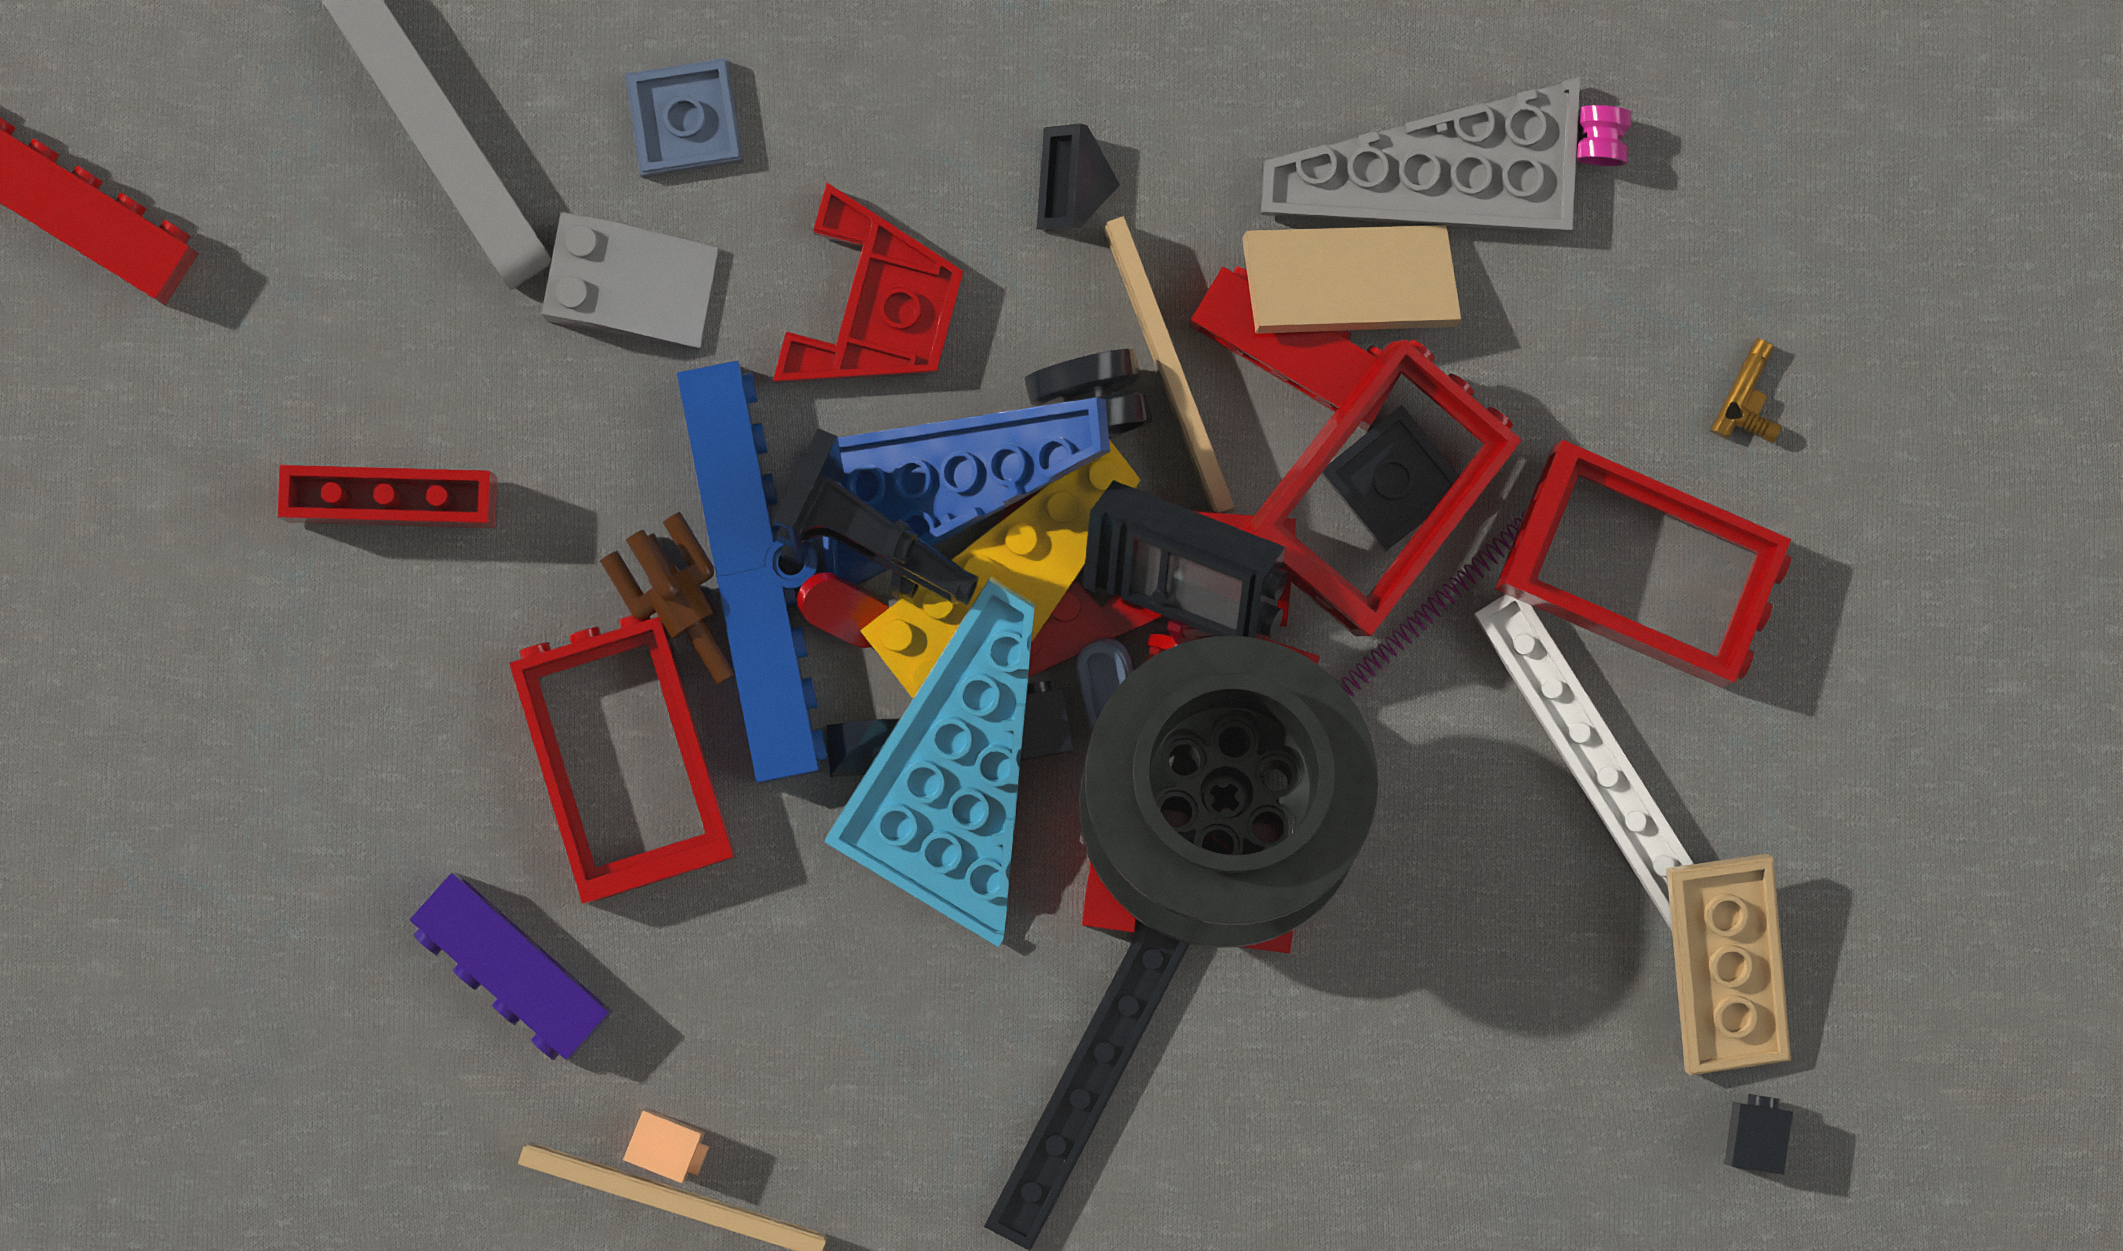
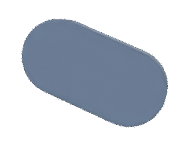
M1099 638L1090 642L1080 652L1076 663L1086 716L1092 732L1108 699L1117 687L1133 672L1131 658L1126 648L1118 641L1110 638Z

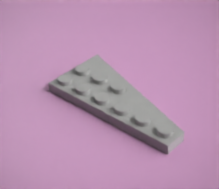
M1580 77L1565 80L1560 84L1516 93L1515 96L1484 104L1482 102L1411 121L1402 126L1384 131L1362 134L1357 138L1335 144L1321 145L1265 160L1261 215L1571 233L1573 229Z

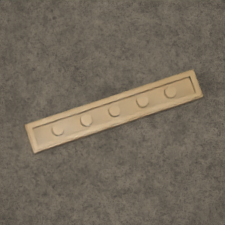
M1122 216L1108 221L1105 226V236L1211 513H1231L1235 508L1126 220Z
M533 1142L523 1146L518 1161L519 1165L794 1251H824L828 1240L825 1233Z

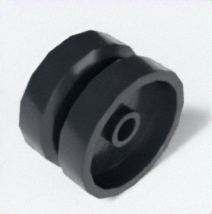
M1134 349L1111 350L1071 359L1035 371L1024 378L1030 404L1036 407L1096 397L1105 399L1109 439L1141 428L1152 422L1146 394L1136 391L1112 394L1131 386L1141 375Z

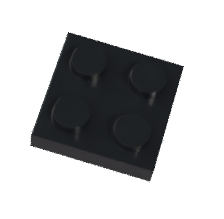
M1402 405L1330 462L1321 473L1384 552H1387L1424 522L1459 477L1457 472Z

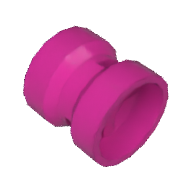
M1606 105L1581 107L1579 125L1583 129V135L1587 138H1583L1577 144L1576 161L1596 166L1626 165L1629 148L1620 139L1624 138L1625 132L1631 127L1632 112L1625 108Z

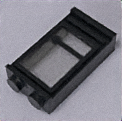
M1113 480L1090 510L1083 588L1095 592L1099 587L1106 590L1108 594L1113 596L1117 594L1123 600L1214 636H1242L1264 640L1265 637H1274L1283 616V609L1277 606L1278 599L1282 595L1288 579V571L1283 569L1285 546Z

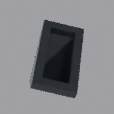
M1079 123L1044 127L1036 229L1048 231L1081 228L1120 184L1088 125Z
M900 718L872 719L827 725L830 777L865 775Z

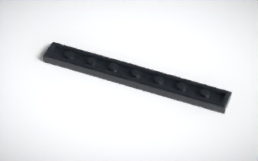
M1141 923L984 1225L985 1228L1031 1251L1190 945L1189 943L1165 936Z

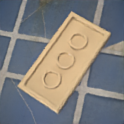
M1447 225L1246 231L1242 238L1255 333L1457 327L1461 321Z
M1761 854L1666 868L1685 1072L1691 1076L1791 1061L1773 857L1769 854Z

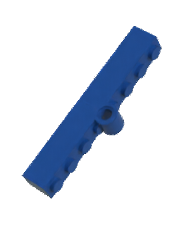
M738 360L677 372L756 782L763 784L821 772L819 760L828 759L822 728L812 729L809 709L818 708L817 697L812 677L802 678L799 658L808 657L807 646L802 626L792 627L789 607L798 606L796 592H799L803 583L813 575L819 574L820 563L815 550L810 545L804 557V567L798 574L786 575L781 570V562L784 558L781 556V552L785 545L778 542L777 533L781 526H773L769 505L778 504L777 493L772 473L763 475L759 458L760 454L768 453L767 442L762 422L753 424L749 404L758 402L753 373H743Z

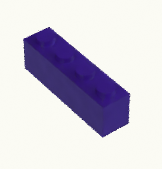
M451 873L410 918V921L419 928L414 937L436 956L442 950L458 963L453 968V972L474 990H477L480 985L484 986L497 998L491 1004L492 1007L513 1025L522 1020L536 1033L530 1039L532 1043L552 1060H555L559 1054L565 1060L572 1059L613 1012L459 873Z

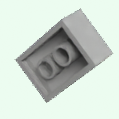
M561 212L542 315L549 323L701 350L719 247L614 221Z

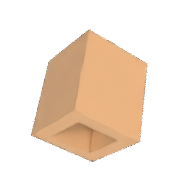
M647 1108L641 1113L623 1160L683 1183L686 1181L689 1173L698 1176L709 1146L701 1143L705 1131Z

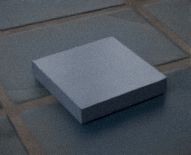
M727 58L625 73L638 163L642 178L744 162Z

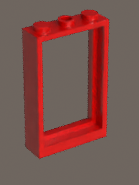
M1406 339L1388 343L1243 530L1285 546L1283 569L1288 571V580L1355 637L1373 635L1522 441L1510 430L1513 424L1503 413L1492 407L1484 408L1472 397L1474 390L1466 381L1452 373H1449L1447 376L1433 364L1435 356L1432 352L1415 340L1408 342ZM1401 373L1484 445L1366 597L1283 527L1282 523L1397 375Z
M1562 440L1550 449L1494 590L1722 688L1735 683L1737 678L1742 680L1751 666L1754 651L1749 650V646L1755 631L1761 632L1771 615L1773 604L1767 602L1774 583L1779 585L1789 569L1791 556L1787 555L1786 552L1791 539ZM1578 476L1756 553L1717 656L1537 579Z
M633 615L619 620L620 629L601 634L599 627L578 631L569 635L571 644L552 650L549 642L533 645L519 651L520 660L509 663L582 904L593 903L737 858L668 631L660 617L652 619L648 617L644 620H638ZM648 645L705 834L596 867L539 678Z

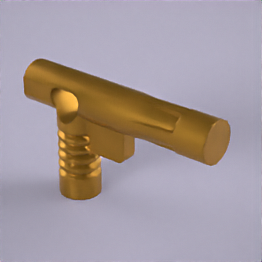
M1759 338L1755 339L1710 429L1712 433L1724 439H1729L1735 426H1738L1740 428L1744 427V430H1748L1750 433L1753 432L1754 435L1758 434V437H1762L1772 444L1776 440L1782 425L1774 421L1769 422V419H1765L1764 416L1760 417L1759 413L1767 396L1754 389L1775 348L1769 342ZM1729 405L1736 406L1741 414V418L1728 419L1725 413Z

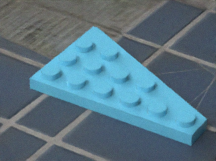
M989 577L828 832L824 842L999 947L1005 934L1035 604L994 578Z

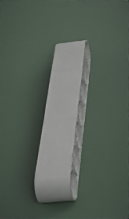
M322 0L510 290L514 289L551 265L552 258L385 1Z

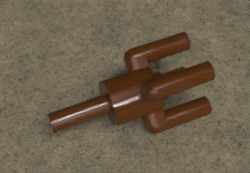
M678 512L663 521V524L689 565L686 569L679 571L677 566L670 560L655 533L647 535L644 529L631 535L626 539V542L648 576V581L653 588L645 594L642 592L618 550L605 556L600 560V563L633 617L638 620H644L657 612L672 638L680 637L686 633L717 685L733 677L735 672L704 623L716 613L701 590L700 585L713 577L714 566L682 513Z

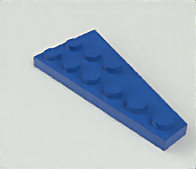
M1097 397L838 437L845 474L840 485L893 521L897 522L898 519H902L908 523L913 532L918 534V538L931 547L1110 452L1106 401ZM823 537L826 573L835 574L859 586L889 570L829 537Z

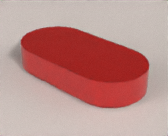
M819 573L808 578L799 589L797 596L798 607L809 623L860 648L872 647L860 630L889 609L879 596L832 573Z

